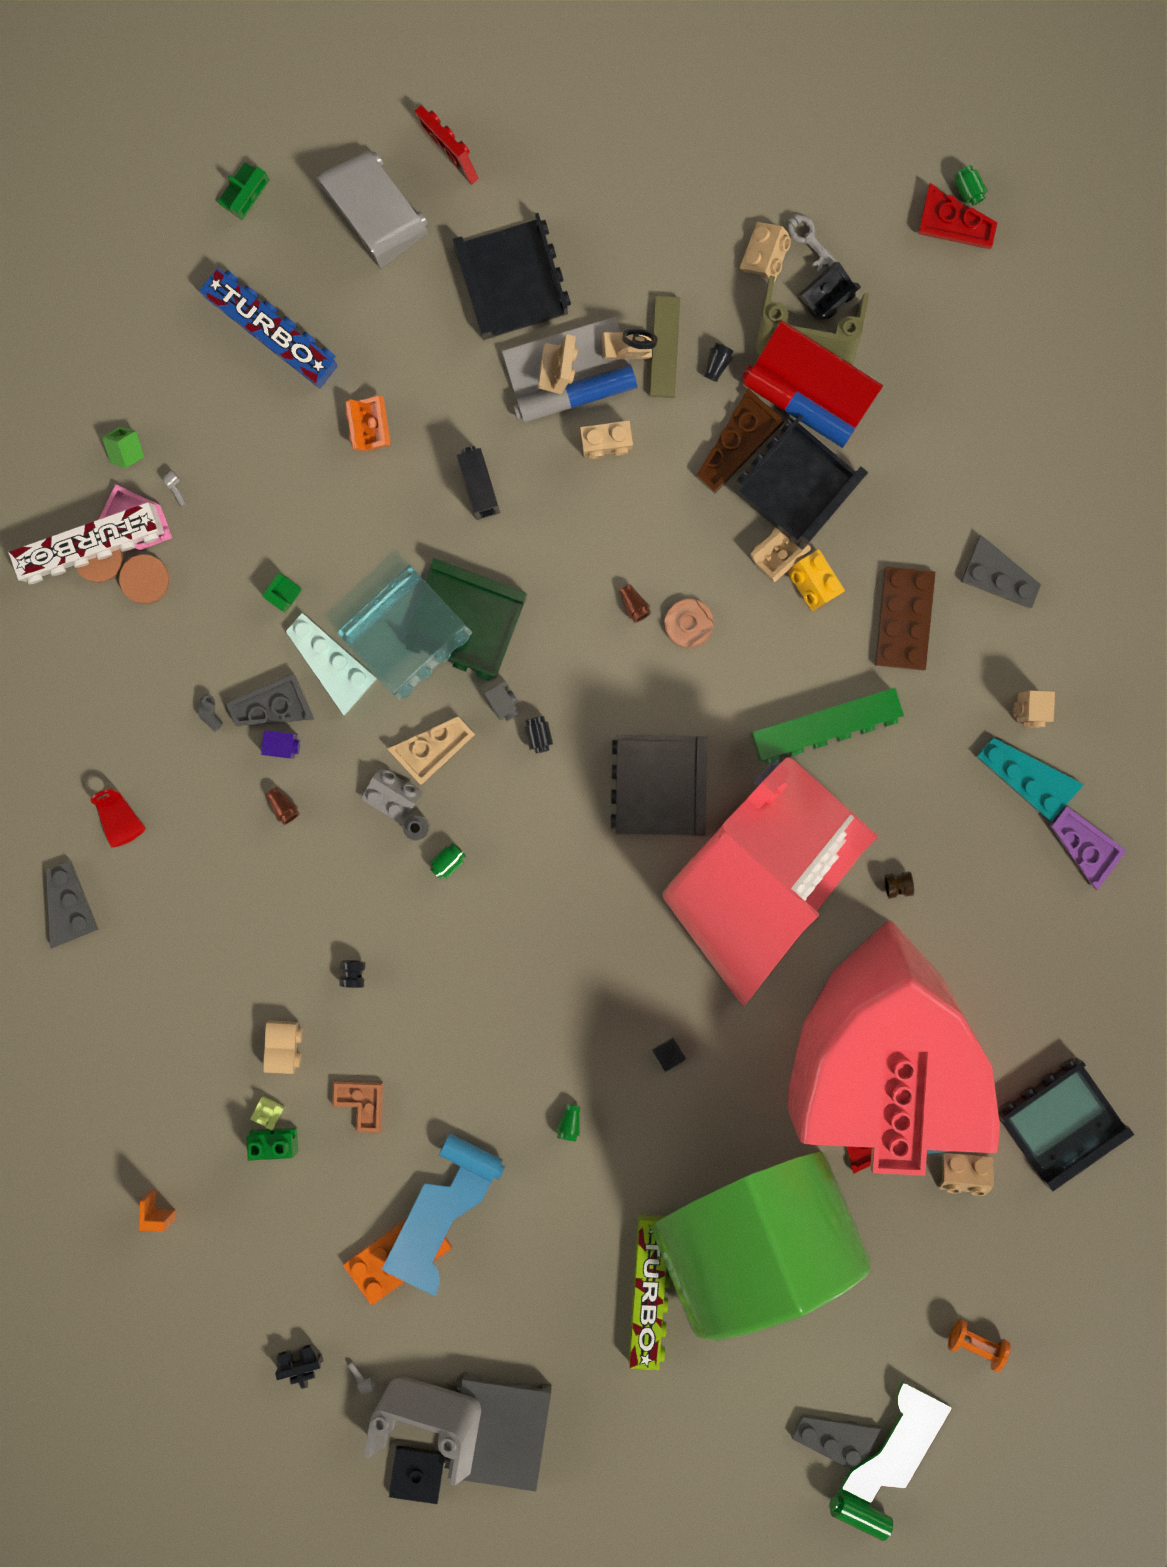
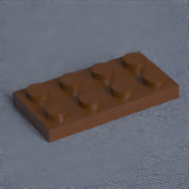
M885 567L875 666L926 670L936 572Z

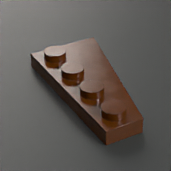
M747 388L730 421L721 432L716 445L712 448L700 468L697 478L715 494L784 423V420Z

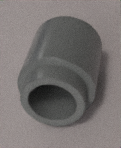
M421 815L410 816L403 824V832L411 840L423 839L430 830L428 820ZM413 823H417L420 826V830L417 833L411 830Z

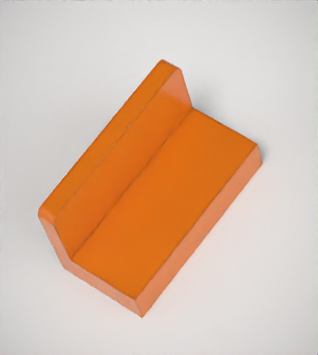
M150 1190L140 1200L139 1231L164 1232L175 1220L176 1210L156 1209L157 1190Z

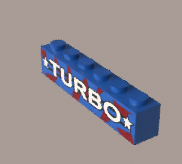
M217 268L199 290L203 297L320 389L338 367L335 360H333L336 356L325 347L322 350L315 345L316 340L307 332L299 333L295 329L297 325L285 316L282 319L275 314L278 310L269 302H260L256 298L258 294L249 286L241 287L237 283L239 279L230 271L226 270L224 273Z

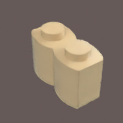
M269 1020L266 1023L265 1073L294 1074L296 1068H300L301 1053H297V1044L302 1043L303 1029L299 1028V1022Z

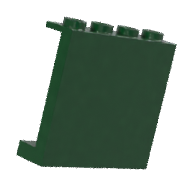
M433 558L430 565L431 571L405 639L402 640L407 645L406 650L420 654L421 650L430 653V659L441 663L444 662V659L454 662L452 667L465 672L467 668L477 671L476 676L486 680H490V677L497 678L526 601L527 593Z

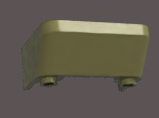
M771 275L766 286L755 345V353L758 358L781 320L785 323L788 321L787 308L781 303L771 301L775 276ZM864 293L859 301L856 317L847 316L840 320L837 325L836 334L797 326L792 327L853 365L863 330L869 294Z

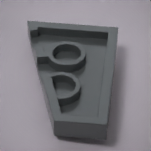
M982 535L977 539L961 581L1027 608L1033 607L1041 586L1039 582Z
M72 861L46 870L50 949L99 930Z

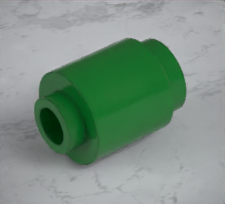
M972 165L963 168L954 175L956 179L955 185L965 204L971 203L974 206L986 198L985 194L988 190L978 170H974Z
M454 843L449 847L446 845L430 861L432 864L430 870L439 879L442 877L448 879L464 863L463 860L467 856Z

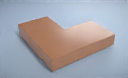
M334 1080L332 1107H357L356 1132L381 1133L383 1082Z

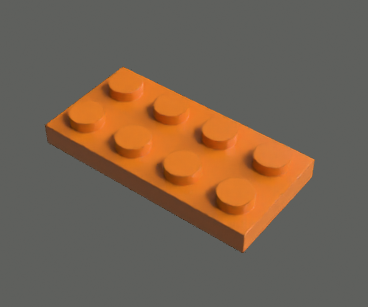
M406 1219L343 1264V1267L371 1306L405 1282L383 1271L382 1268ZM446 1236L433 1262L452 1249V1245Z

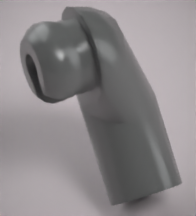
M204 695L199 700L198 715L204 723L216 732L223 725V722L214 715L215 699L213 696Z

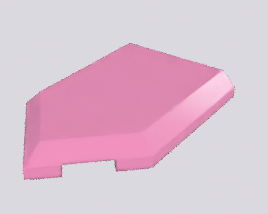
M115 484L99 519L149 502L156 506L165 533L158 535L159 539L150 543L138 542L135 544V548L142 550L172 539L161 505Z

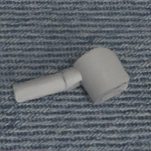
M170 471L164 476L163 482L171 489L180 507H182L186 503L179 489L175 486L181 480L173 471Z
M353 1362L347 1365L358 1382L360 1393L368 1394L375 1390V1384L371 1377L364 1380Z

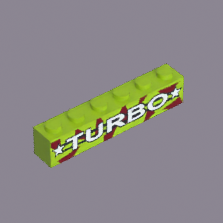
M638 1214L628 1359L630 1369L659 1370L660 1362H664L665 1347L661 1346V1338L666 1337L667 1323L663 1322V1313L668 1312V1297H664L665 1288L670 1286V1275L666 1273V1265L650 1225L655 1224L666 1216Z

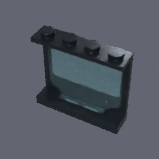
M1070 1058L1063 1062L1061 1069L1055 1073L1050 1072L1043 1076L1040 1080L1041 1083L1034 1088L1030 1086L1020 1093L1021 1097L1014 1102L1011 1100L1004 1103L1000 1107L1001 1111L998 1112L999 1119L1045 1185L1052 1192L1134 1136L1130 1127L1121 1121L1084 1068L1086 1064L1078 1058Z

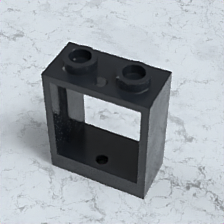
M470 446L462 449L461 454H458L457 458L476 519L479 520L499 514V506L481 448L476 449L475 446Z

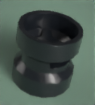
M342 960L340 969L343 971V976L340 978L339 986L348 988L364 987L365 979L362 977V973L365 970L366 962Z

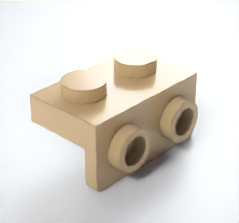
M761 222L756 223L740 265V269L743 272L765 276L768 280L770 275L775 276L776 281L777 275L781 272L786 251L789 250L791 245L790 235L784 227Z
M566 334L560 346L545 343L538 381L539 389L562 394L567 384L573 382L575 369H572V362H575L578 347H575L576 336Z
M775 528L766 540L754 547L750 555L755 565L775 583L807 554L811 548L807 544L803 550L800 549Z
M943 1153L940 1189L947 1190L948 1193L958 1194L962 1191L971 1192L974 1196L988 1194L994 1187L993 1157Z

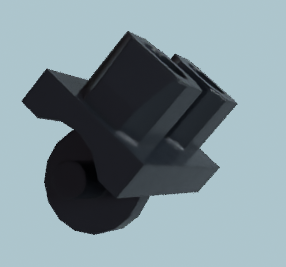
M313 1344L305 1345L299 1349L301 1359L297 1361L293 1360L291 1350L278 1353V1369L275 1372L276 1379L281 1380L290 1377L291 1385L299 1383L301 1389L308 1388V1380L315 1378L313 1370L320 1369L321 1363L324 1361L322 1354H317Z

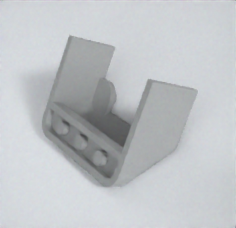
M398 1376L390 1381L371 1416L364 1457L370 1458L386 1447L387 1436L393 1431L396 1420L439 1434L438 1448L441 1454L447 1458L454 1459L450 1485L455 1486L471 1473L481 1415L480 1403L474 1397L409 1377Z

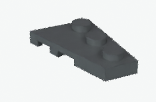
M295 674L226 703L235 726L315 720Z
M802 1414L791 1437L804 1446L852 1469L865 1461L881 1429L877 1425H860L852 1421L841 1422L832 1420V1418Z

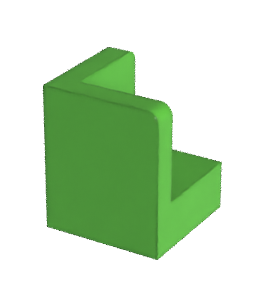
M120 426L102 436L111 464L127 468L144 458L135 430Z

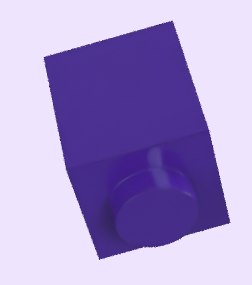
M264 730L261 755L295 759V754H299L300 740L297 739V734Z

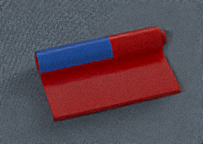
M782 320L753 367L748 365L741 376L745 380L743 382L744 386L796 419L801 414L803 416L800 420L802 423L841 448L845 446L884 386Z

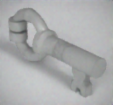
M795 214L787 221L790 238L798 243L808 244L820 257L818 261L816 260L811 265L813 268L817 267V272L823 268L822 266L827 265L830 267L835 261L838 262L815 237V226L811 219L804 215ZM801 222H804L809 227V232L804 237H800L794 232V228Z

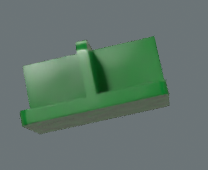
M248 163L242 165L234 178L230 175L227 177L230 184L218 200L220 206L240 220L244 219L270 181L264 170L258 166L255 169Z

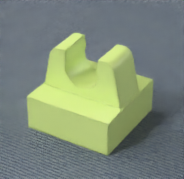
M262 1096L250 1120L273 1130L285 1107Z

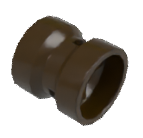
M910 871L902 872L898 876L885 874V889L888 899L897 898L898 895H904L905 897L914 896V882Z

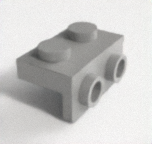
M380 768L371 779L361 800L403 825L423 793L413 784L397 777L392 771Z

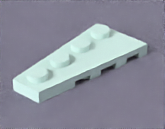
M303 613L287 629L286 633L345 716L377 678Z

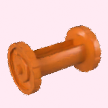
M959 1319L953 1326L947 1345L948 1350L956 1352L959 1347H962L991 1361V1370L997 1373L1004 1368L1011 1350L1010 1342L1005 1339L996 1344L968 1331L967 1321ZM965 1337L969 1338V1343L964 1341Z

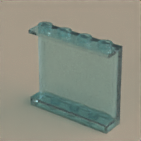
M410 565L337 632L398 700L408 697L420 681L429 678L433 669L437 665L446 662L450 658L451 652L458 646L464 645L473 633Z

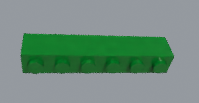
M891 688L752 732L751 737L759 761L765 760L766 764L781 760L779 756L781 754L789 752L791 757L804 753L803 748L813 745L814 749L828 745L827 740L836 738L837 742L851 738V732L860 730V733L864 734L874 731V725L883 723L884 727L899 723L898 718L904 716L896 688Z

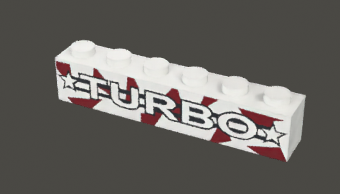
M147 502L9 551L8 553L18 580L28 582V584H35L42 581V577L45 575L57 576L65 573V568L86 566L89 564L88 560L97 557L98 560L111 557L112 552L121 549L122 552L135 548V544L138 542L150 543L159 539L158 535L165 532L156 506Z

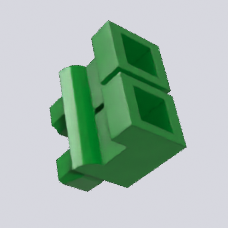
M297 1128L250 1130L249 1136H246L248 1161L293 1158L298 1153Z

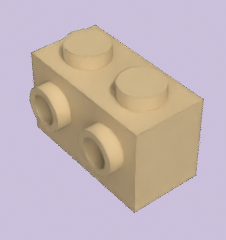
M630 421L580 427L584 457L598 459L604 457V454L614 453V456H621L633 450Z
M1025 691L1018 693V700L1014 703L1013 714L1014 717H1017V722L1024 723L1026 728L1046 727V723L1054 722L1055 692Z

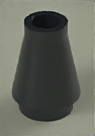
M715 343L714 347L710 349L704 377L718 382L719 377L733 359L732 353L734 350Z

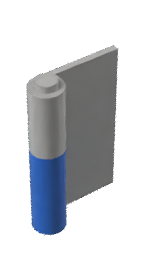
M616 316L502 351L518 403L513 405L517 419L522 418L524 423L637 388L635 374L628 359H602L601 334L604 332H620ZM566 334L576 336L575 347H578L575 362H572V369H575L573 382L567 384L562 394L539 389L538 381L545 343L560 346Z

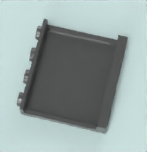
M464 1372L463 1380L457 1381L456 1392L477 1399L481 1406V1415L471 1473L463 1481L536 1491L552 1385L542 1384L541 1388L468 1378V1372ZM446 1457L444 1468L449 1469L448 1478L451 1479L454 1459Z

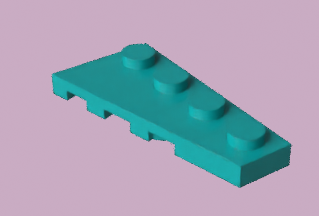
M991 738L975 756L1049 822L1053 821L1084 786V784L995 738Z

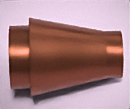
M632 584L623 587L619 591L628 617L634 623L642 621L651 614L650 605L633 588Z
M278 787L271 789L265 795L278 822L281 821L283 825H286L299 816L298 806L285 796Z

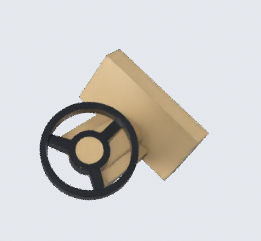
M628 329L624 332H604L601 334L602 359L652 358V348L656 347L658 338L652 332L643 329Z

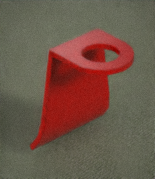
M113 788L105 789L91 797L90 802L97 806L105 835L111 847L114 848L127 844L145 831L146 827L119 791ZM109 793V794L106 795L105 797L100 798V799H97L98 797H100V796H102V795H104V794Z

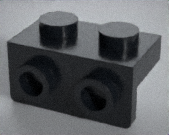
M835 261L798 295L814 318L825 320L833 317L838 311L837 308L843 303L851 301L856 296L855 292L861 286L850 279L840 262Z

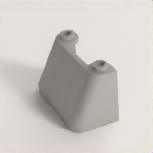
M367 150L324 171L317 176V180L322 191L337 206L363 241L364 246L374 256V261L382 269L428 234L425 227L428 222L420 211L416 213L381 167L384 163L376 152L371 153Z

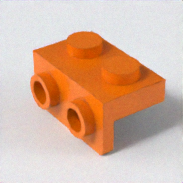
M378 395L359 401L346 400V417L349 421V439L352 448L368 452L391 446L384 397Z

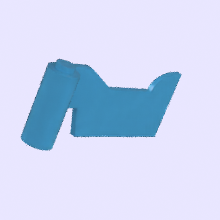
M449 1133L439 1153V1156L460 1166L451 1186L424 1183L382 1268L383 1271L433 1296L437 1294L440 1279L438 1269L432 1262L452 1222L483 1200L493 1179L499 1180L505 1168L501 1164L503 1159Z

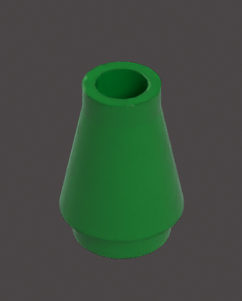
M566 1104L556 1132H558L557 1138L576 1142L577 1136H580L579 1106Z

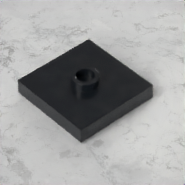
M396 1446L389 1497L438 1504L445 1456L439 1451Z

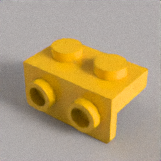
M819 549L794 564L787 571L792 582L796 585L812 611L845 592Z

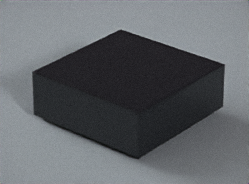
M673 1037L652 1050L665 1072L686 1060Z

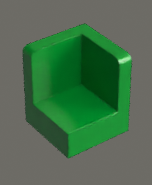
M279 572L262 597L286 613L302 592V588Z

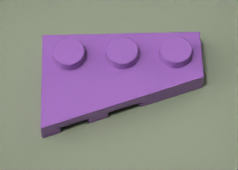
M1067 806L1061 810L1050 825L1094 890L1100 888L1127 851Z

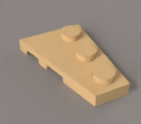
M456 717L388 748V751L422 785L475 736V733L460 717Z

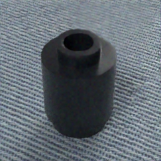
M540 716L525 720L526 726L524 729L529 750L534 749L535 754L549 751V746L553 745L549 723L545 721V717Z

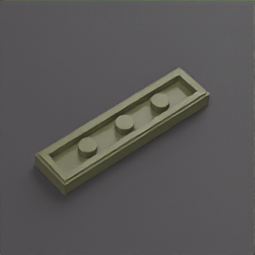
M655 297L653 334L657 336L658 341L656 347L652 349L650 397L675 398L680 297Z

